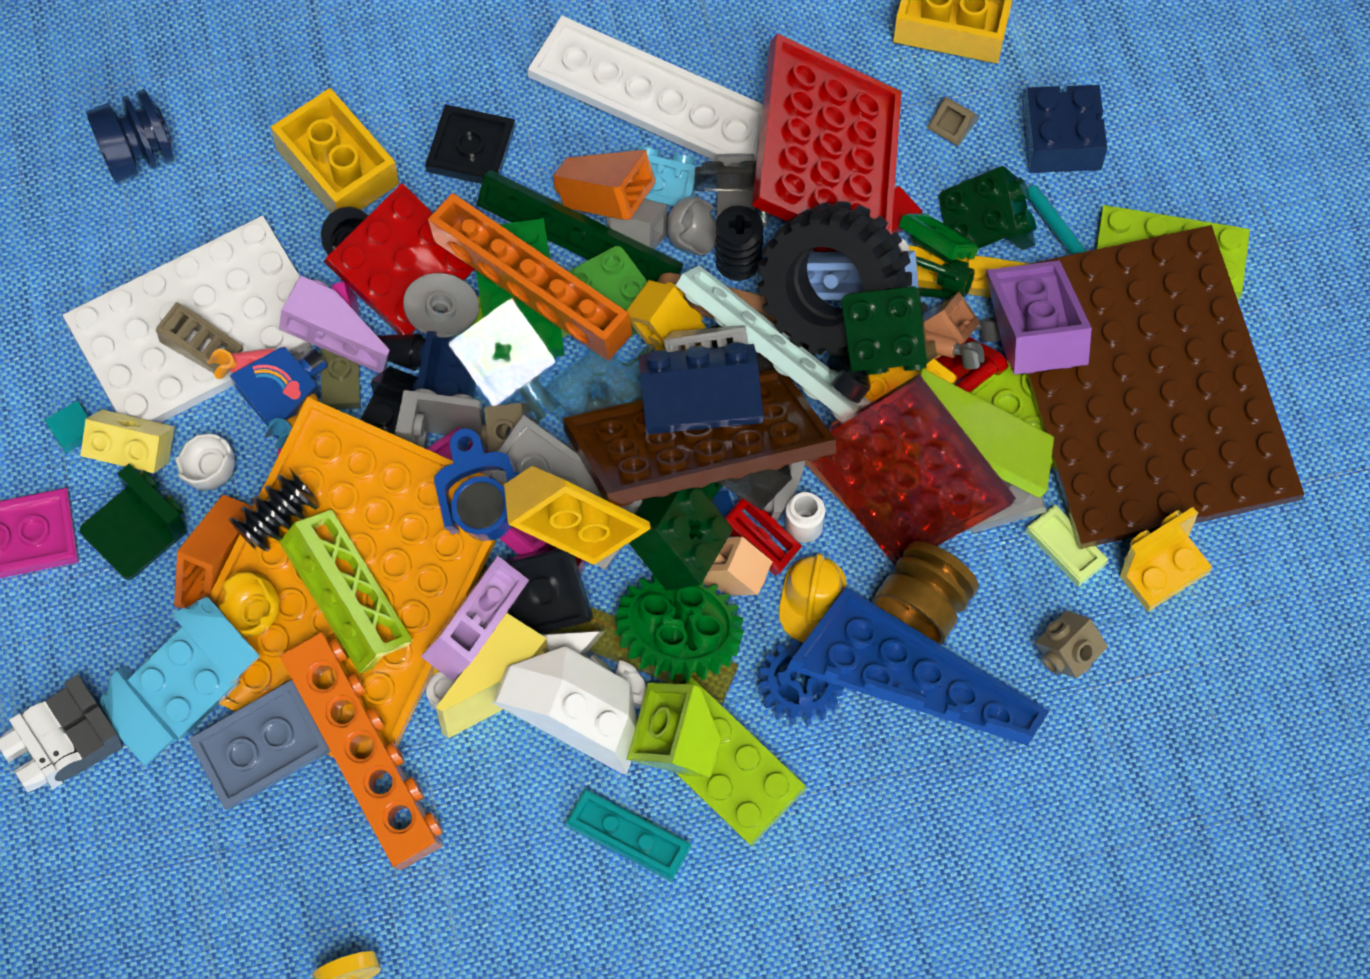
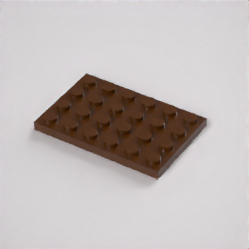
M776 369L759 372L764 423L646 435L643 399L563 418L564 431L602 497L617 506H627L634 501L650 497H665L672 492L692 487L702 488L710 483L730 478L740 479L748 474L763 470H778L785 465L805 460L815 461L822 458V456L836 453V439L790 377L780 374Z

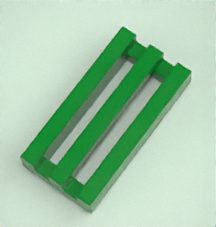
M928 214L903 215L899 224L900 228L951 260H956V258L965 259L966 257L974 259L979 248L975 243Z

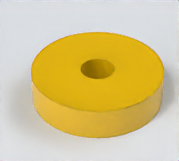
M365 951L333 960L315 970L312 977L313 979H371L381 971V967L376 953Z

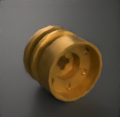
M915 541L907 546L903 558L897 561L895 566L897 574L894 573L887 576L875 594L874 604L938 644H943L957 623L958 616L956 613L965 611L969 599H972L978 591L979 583L971 570L954 555L927 542Z

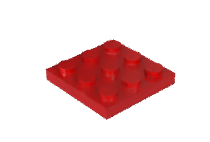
M403 183L323 261L398 335L411 334L416 329L407 319L403 308L405 292L412 282L424 275L433 273L453 275L464 281L474 270V268L434 241L428 221L433 213Z

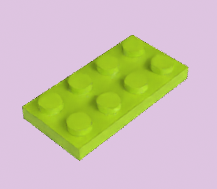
M1103 205L1096 249L1212 225L1237 300H1240L1243 291L1250 229Z
M691 677L690 682L685 684L696 685L701 688L721 741L718 748V759L710 778L676 774L752 847L807 790V787Z

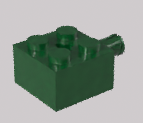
M725 480L710 483L702 488L692 487L672 492L665 497L646 498L635 515L649 521L651 529L629 542V545L666 590L701 585L733 531V528L713 504V500L720 488L723 487Z

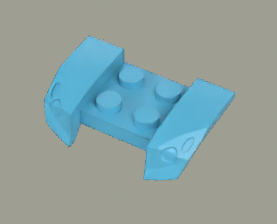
M207 596L174 613L173 616L182 627L133 675L127 667L117 669L109 680L108 689L102 694L99 703L107 720L117 735L144 766H148L170 744H174L179 738H185L240 684V676L260 657L257 651Z

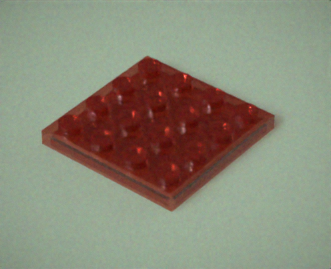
M920 374L828 428L836 439V453L822 456V458L812 461L894 566H896L900 558H903L904 551L910 543L919 541L938 546L1010 507L1016 499Z

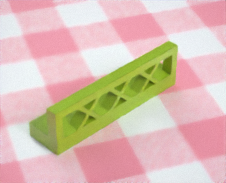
M331 509L294 522L279 543L359 674L373 669L384 655L407 647L413 641L333 510ZM325 524L333 536V542L329 543L320 539L313 528ZM336 557L349 562L354 570L352 576L339 571L335 564ZM356 590L370 596L374 602L373 609L365 607L358 602L355 597ZM377 623L390 628L396 639L384 643L376 631Z

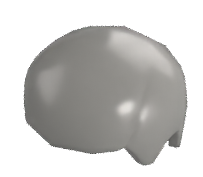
M688 196L678 201L667 217V230L671 243L689 254L702 256L710 253L716 245L717 221L711 216V210L714 209V206L697 196Z

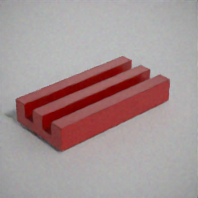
M746 493L739 498L738 503L729 510L724 518L733 528L731 532L733 537L745 538L773 561L769 571L776 576L782 572L802 545ZM745 509V510H746L753 518H755L774 538H776L788 551L785 553V552L770 538V535H769L762 527H758L750 518H748V517L742 512V510Z

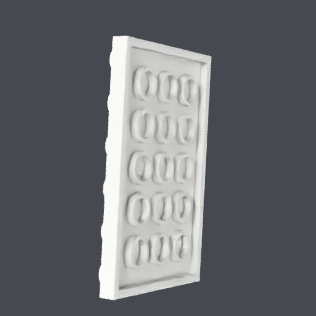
M263 215L62 315L116 413L158 423L234 386L230 375L234 372L228 371L224 378L217 379L214 373L160 343L156 328L176 302L189 308L243 346L242 352L268 348L277 350L285 347L292 354L296 347L309 343L279 330L281 310L300 276ZM194 330L186 342L190 343L197 331ZM207 338L199 351L203 352L211 339ZM220 345L218 349H225V347Z

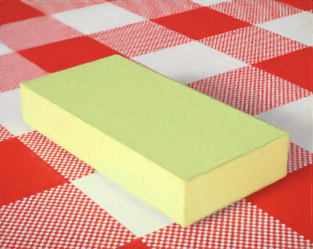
M1056 504L1026 529V533L1077 587L1081 586L1107 565L1108 558L1096 546L1084 549L1078 548L1070 519Z

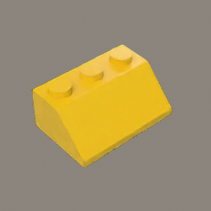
M534 466L529 467L504 484L509 525L593 565L651 529L649 521Z

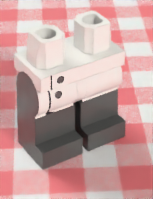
M78 674L65 682L66 687L49 699L30 707L22 715L19 713L11 718L9 721L13 728L0 737V750L8 763L27 751L32 757L31 761L14 770L27 793L46 783L53 790L63 784L62 781L79 774L123 748L117 733Z

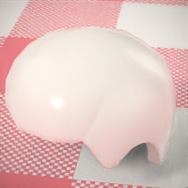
M214 434L195 436L185 443L181 453L176 457L179 470L178 476L186 484L200 491L219 488L227 483L234 471L235 456L231 445L226 439Z

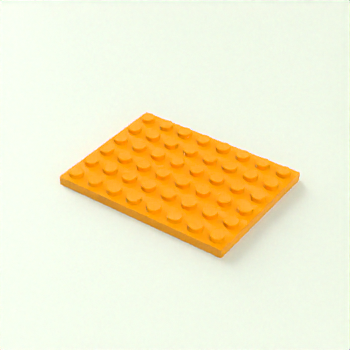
M307 397L258 497L265 501L269 499L265 490L267 485L278 491L281 489L277 476L282 475L291 480L293 477L289 469L290 467L311 490L318 501L319 508L316 510L304 505L307 518L331 509L333 510L413 641L407 647L384 655L373 669L359 674L349 656L347 660L343 661L350 675L356 672L363 682L367 693L362 697L368 708L375 707L386 725V728L381 730L387 743L394 742L398 747L435 669L421 656L442 626L476 584L496 540L480 541L474 539L459 526L460 533L453 535L445 529L434 478L441 469L453 464L452 460ZM475 473L456 482L449 489L450 501H452L455 491L463 482L472 477L486 475ZM255 504L252 508V511L257 510ZM294 515L291 516L293 522L302 520ZM325 524L313 528L320 539L329 543L333 542V536ZM280 526L283 537L289 529ZM239 535L208 597L219 609V605L222 604L225 598V591L222 588L223 583L237 572H252L261 576L275 587L280 601L277 619L263 634L243 636L260 657L240 676V684L220 703V705L235 712L292 680L280 658L282 654L320 632L330 637L331 640L337 638L280 545V541L270 536L267 538L271 549L267 552L259 547L254 549ZM336 557L335 564L339 571L352 576L354 570L349 562ZM356 590L355 597L358 602L365 607L373 609L374 602L370 596ZM377 623L376 631L384 643L396 639L390 628ZM327 670L320 676L319 686L321 689H327L333 685L335 681L334 670ZM347 704L340 708L338 712L340 724L348 723L353 718L354 707L352 704ZM364 739L358 744L356 753L359 759L367 758L372 753L373 742L371 739ZM384 774L379 776L378 779L382 780Z

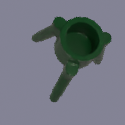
M913 236L912 241L946 262L943 265H939L916 256L918 266L939 273L937 284L943 286L942 289L918 288L920 296L948 299L959 291L963 297H966L975 275V270L969 267V263L958 259L951 260Z

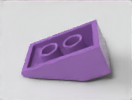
M1060 260L986 270V278L1004 353L1014 374H1029L1037 371L1089 365L1092 327Z

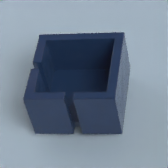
M1100 85L1067 86L1066 92H1060V86L1027 87L1022 114L1029 173L1102 170L1107 151L1104 119H1102L1103 107Z

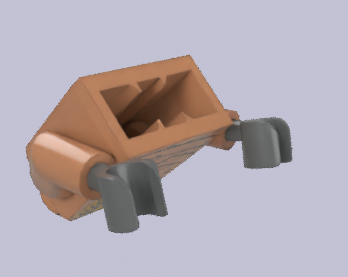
M959 291L923 315L926 341L935 340L937 356L934 359L940 356L954 358L955 355H961L962 367L965 369H977L980 367V363L984 362V351L979 342L971 341L964 343L974 330H981V341L996 342L1001 339L996 318L978 320Z

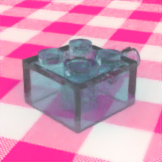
M513 297L448 343L493 406L514 392L515 394L520 393L538 421L547 415L538 401L542 402L549 413L558 407L538 380L540 378L539 374L554 364L557 358ZM500 341L503 345L508 343L512 345L513 349L509 353L512 358L511 360L507 361L504 357L497 359L494 356V353L497 351L496 342Z
M649 344L627 363L621 362L615 355L608 362L593 350L544 387L546 407L563 424L564 417L642 400L638 355L648 354L654 351L655 347Z

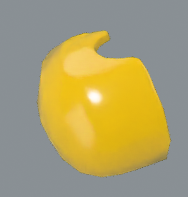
M237 572L223 583L222 588L225 591V598L222 604L219 605V609L242 636L263 634L275 622L280 609V601L275 587L270 582L252 572Z

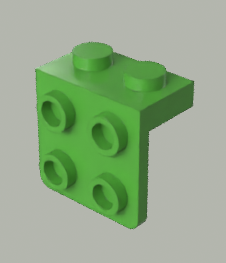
M614 246L568 271L625 311H627L647 283L642 273L620 246ZM631 325L632 333H633V334L631 335V337H632L633 335L637 334L638 332H637V331L634 329V327Z

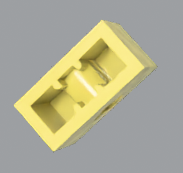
M102 409L85 420L80 456L121 466L130 464L134 469L155 473L169 463L175 426Z

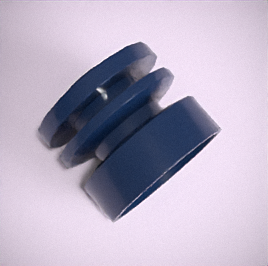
M145 89L136 92L140 109H134L128 96L122 97L125 114L119 117L109 103L86 111L93 134L115 183L138 175L135 158L143 156L151 169L157 168L152 152L157 149L165 164L174 161L171 149L172 139L159 107L151 100Z

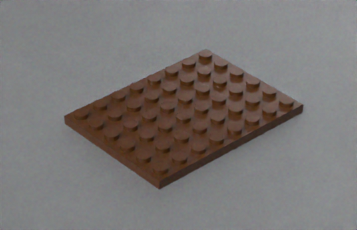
M1212 225L1035 262L1043 263L1060 260L1092 327L1089 365L1025 373L1042 431L1054 437L1052 450L1053 467L1079 549L1133 538L1145 530H1149L1152 533L1162 527V521L1177 510L1184 513L1194 507L1198 512L1194 523L1196 524L1302 500L1305 494Z

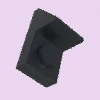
M393 367L387 368L374 377L371 381L373 396L360 420L396 436L395 430L404 390L413 391L414 382L418 377Z

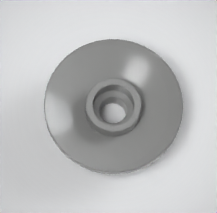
M433 273L424 275L410 284L404 295L403 308L409 322L419 331L425 334L427 331H435L438 337H453L464 333L474 324L479 311V302L472 287L462 279L449 274Z

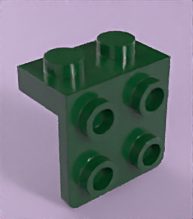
M1000 166L945 189L940 193L939 200L944 225L975 243L979 247L978 249L1004 238H1008L1021 250L1036 245L1033 231L1036 230V223L1032 213L1028 210L1026 199L1029 198L1027 185L1022 178H1017L1006 167Z
M907 286L852 292L842 298L852 372L865 370L867 375L886 373L889 371V368L902 366L904 371L920 370L926 368V364L937 356L935 340L926 341L921 298L917 287Z
M127 464L117 473L124 490L80 526V533L125 580H132L183 537L187 531L181 519L184 511L180 505L169 495L164 499L156 491L159 488L157 483L146 471L143 470L138 473L130 464Z

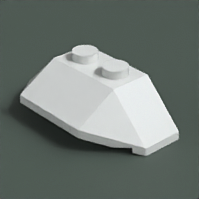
M566 646L506 667L492 702L493 704L621 774H627L631 761L626 759L637 724L630 682Z

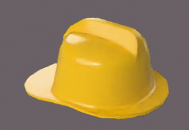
M816 554L815 557H806L794 563L789 568L783 585L779 606V620L784 631L791 638L802 643L805 642L846 587V577L842 569L832 560L824 558L822 554Z

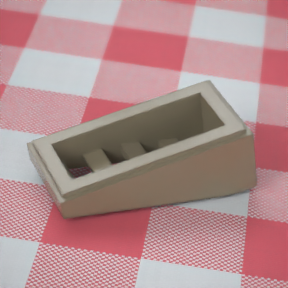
M178 302L173 305L156 328L160 343L212 373L220 365L216 363L207 364V361L220 345L225 347L224 350L230 353L243 351L241 344ZM194 330L197 331L190 343L186 342L190 334ZM207 338L211 339L203 352L199 351Z

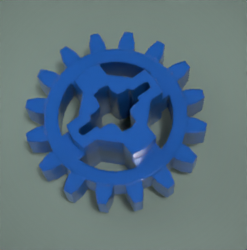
M792 639L791 649L786 650L784 646L778 644L776 646L777 657L770 654L765 656L764 664L768 668L759 669L758 678L763 680V682L759 683L758 692L763 695L768 694L764 698L765 708L776 706L775 718L779 719L784 714L790 715V725H794L797 717H803L806 726L811 725L812 715L816 714L822 721L826 719L827 712L825 707L836 710L838 706L836 697L843 696L844 687L799 673L804 684H807L804 694L802 686L795 680L797 672L789 669L778 672L782 666L790 663L800 648L797 640ZM824 688H827L822 697L813 702V697L816 693L824 692Z

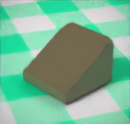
M945 96L927 128L959 146L976 124L980 115Z

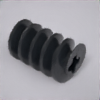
M741 205L730 206L724 209L717 217L716 267L722 276L733 281H743L754 276L758 271L759 261L762 260L764 227L760 216L749 207Z
M290 467L289 469L293 477L291 480L282 475L277 476L281 487L279 491L269 485L265 487L269 498L267 501L258 496L253 497L256 511H252L245 506L241 508L245 519L243 522L233 517L228 519L254 549L259 547L268 552L271 549L268 536L281 541L283 535L280 526L290 529L294 524L292 515L302 520L307 518L304 505L315 510L319 508L315 495Z

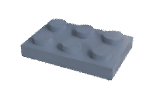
M292 680L188 739L225 810L233 809L331 752Z

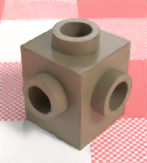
M514 403L484 407L486 424H482L481 437L484 446L488 447V453L498 452L510 435V431L512 432L523 415L537 423L535 418L532 419L531 405Z
M1065 611L1057 620L1050 623L1046 631L1035 641L1043 655L1041 658L1043 664L1052 673L1057 675L1062 673L1076 679L1085 673L1092 663L1108 648L1091 618Z

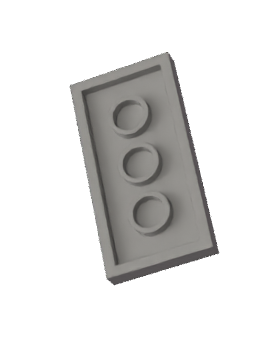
M526 415L522 416L498 450V452H503L512 459L516 472L522 473L529 467L534 466L603 498L577 452ZM487 470L482 473L499 482L507 483L505 471ZM644 500L634 501L630 505L619 507L636 514ZM622 547L596 564L607 570Z

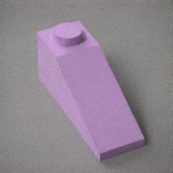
M300 275L281 310L279 330L336 355L345 357L375 372H383L386 369L390 351L388 347L335 290L319 280H310Z
M497 556L442 626L421 657L453 681L472 663L529 580Z

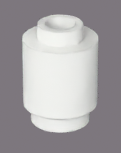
M802 492L794 495L788 501L785 529L798 542H812L821 535L825 517V506L822 500L812 493Z

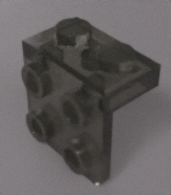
M720 161L703 162L701 167L694 168L695 191H753L757 161H743L739 163V166H724V163ZM754 207V211L762 219L763 227H768L769 216L774 215Z

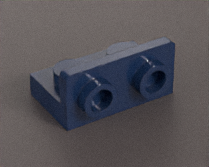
M427 331L425 342L420 347L419 357L421 366L419 377L413 385V391L428 389L437 395L453 397L456 394H464L474 397L483 344L476 339L438 337L436 335L437 332Z

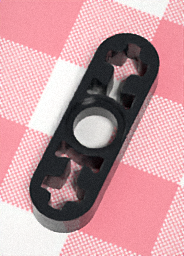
M849 351L842 356H830L827 361L832 386L849 400L860 403L871 388L869 375L866 374L865 370L851 371Z

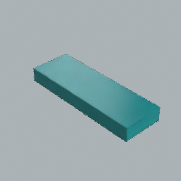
M587 789L583 791L566 821L567 828L670 882L674 881L692 848L691 843Z

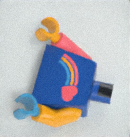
M285 347L277 350L268 348L237 353L217 349L207 361V364L216 363L220 365L214 372V376L217 379L224 378L228 371L234 372L230 375L235 389L268 427L265 437L268 438L270 435H275L278 439L276 446L280 449L283 447L307 397L319 402L321 395L317 384L312 378L328 367L325 360L315 349L297 361Z

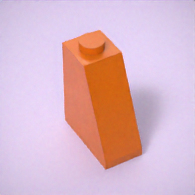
M646 150L567 157L553 175L555 190L560 194L564 206L573 210L622 220L632 218L656 183Z
M223 494L179 548L176 563L175 607L182 609L192 605L204 596L209 597L240 535L228 519L233 517L243 522L245 519L241 508L245 506L252 510L253 506Z

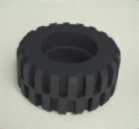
M838 201L832 206L828 202L817 204L810 210L806 209L782 225L774 233V238L765 245L762 252L766 257L759 261L757 272L760 276H764V279L757 284L760 296L766 297L767 303L763 305L766 315L773 314L777 321L774 327L780 334L784 331L792 336L790 342L794 345L801 347L805 343L809 345V352L819 355L827 349L830 356H842L849 351L843 309L834 307L822 300L816 294L809 281L807 263L809 254L814 248H832L847 256L859 271L863 291L912 285V273L905 272V267L911 263L908 251L901 252L898 246L902 242L901 237L897 231L892 235L885 228L889 222L882 216H878L875 219L870 217L871 210L869 208L859 205L851 210V204Z

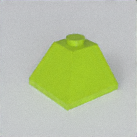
M648 683L626 760L686 776L710 778L718 759L721 737L701 688L690 684Z

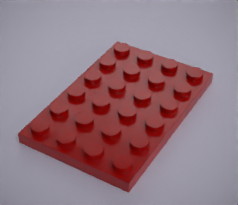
M777 33L769 45L752 206L785 221H790L806 209L810 210L817 204L828 202L832 206L838 201L849 202L851 210L861 205L871 210L869 216L873 219L882 216L889 222L885 228L891 234L902 91Z

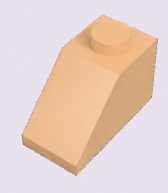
M728 537L707 573L703 585L710 587L717 584V590L729 595H758L766 581V575L773 561L745 538Z

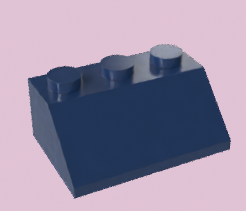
M736 342L730 343L725 347L705 348L696 346L685 351L667 352L656 350L645 355H638L646 435L764 423L758 362L754 344Z

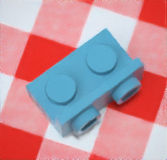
M638 146L637 150H646L656 183L645 199L674 206L678 201L688 196H693L697 177L701 175L702 170L699 166L694 165V158L673 154L672 160L658 157L659 150Z

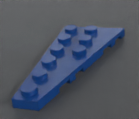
M845 587L793 656L787 668L1027 746L1049 713L1045 708Z

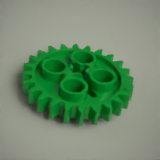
M653 574L651 583L641 578L638 588L629 586L627 596L621 597L615 617V622L617 623L615 635L621 636L620 648H629L627 658L635 659L640 657V669H644L649 665L654 666V676L656 677L664 670L668 672L670 681L675 679L677 673L682 674L686 682H690L692 673H696L699 678L706 680L708 670L718 675L722 665L729 667L732 657H737L744 630L741 629L743 617L736 616L739 607L738 605H728L730 598L728 593L719 596L716 594L717 584L706 588L703 586V580L701 585L666 590Z

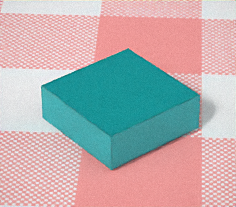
M78 401L73 402L44 420L65 454L82 444L85 420L88 416Z

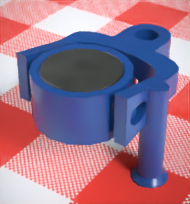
M468 428L460 429L453 434L450 440V451L454 463L441 469L434 478L444 527L452 535L460 533L459 526L474 539L480 541L496 540L504 536L512 527L508 524L504 486L497 480L486 476L472 477L458 487L452 501L449 498V489L461 479L487 470L505 471L507 482L520 473L515 471L514 463L507 454L503 452L486 453L482 438L474 430ZM469 442H471L473 444L471 449L466 451L467 448L470 446Z

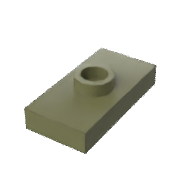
M321 348V356L328 365L327 368L321 371V403L337 410L361 408L360 365Z

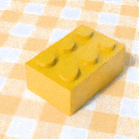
M901 0L896 17L893 42L998 64L1013 0Z
M331 88L325 90L270 127L276 150L330 213L344 207L362 210L399 185L395 161Z

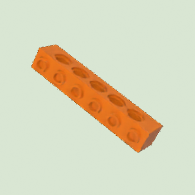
M451 193L429 217V225L436 243L608 362L633 334L630 316L627 311L454 193Z
M320 632L282 654L280 658L393 868L403 870L443 847L439 835L444 833L443 829L432 812L425 813L419 800L424 798L423 792L413 777L407 779L400 765L405 763V760L394 742L388 744L381 730L386 728V725L375 707L369 709L362 696L367 693V690L358 674L354 672L350 675L343 661L348 659V655L337 638L331 640L330 637ZM327 670H334L335 681L333 685L327 689H321L319 686L320 676ZM352 704L354 707L353 718L348 723L340 724L338 721L340 708L344 705ZM364 739H371L373 742L372 753L367 758L359 759L356 753L358 744ZM389 773L393 781L392 787L388 792L378 794L375 789L376 780L382 774ZM408 808L412 814L411 823L405 829L398 830L394 824L395 815L401 809Z

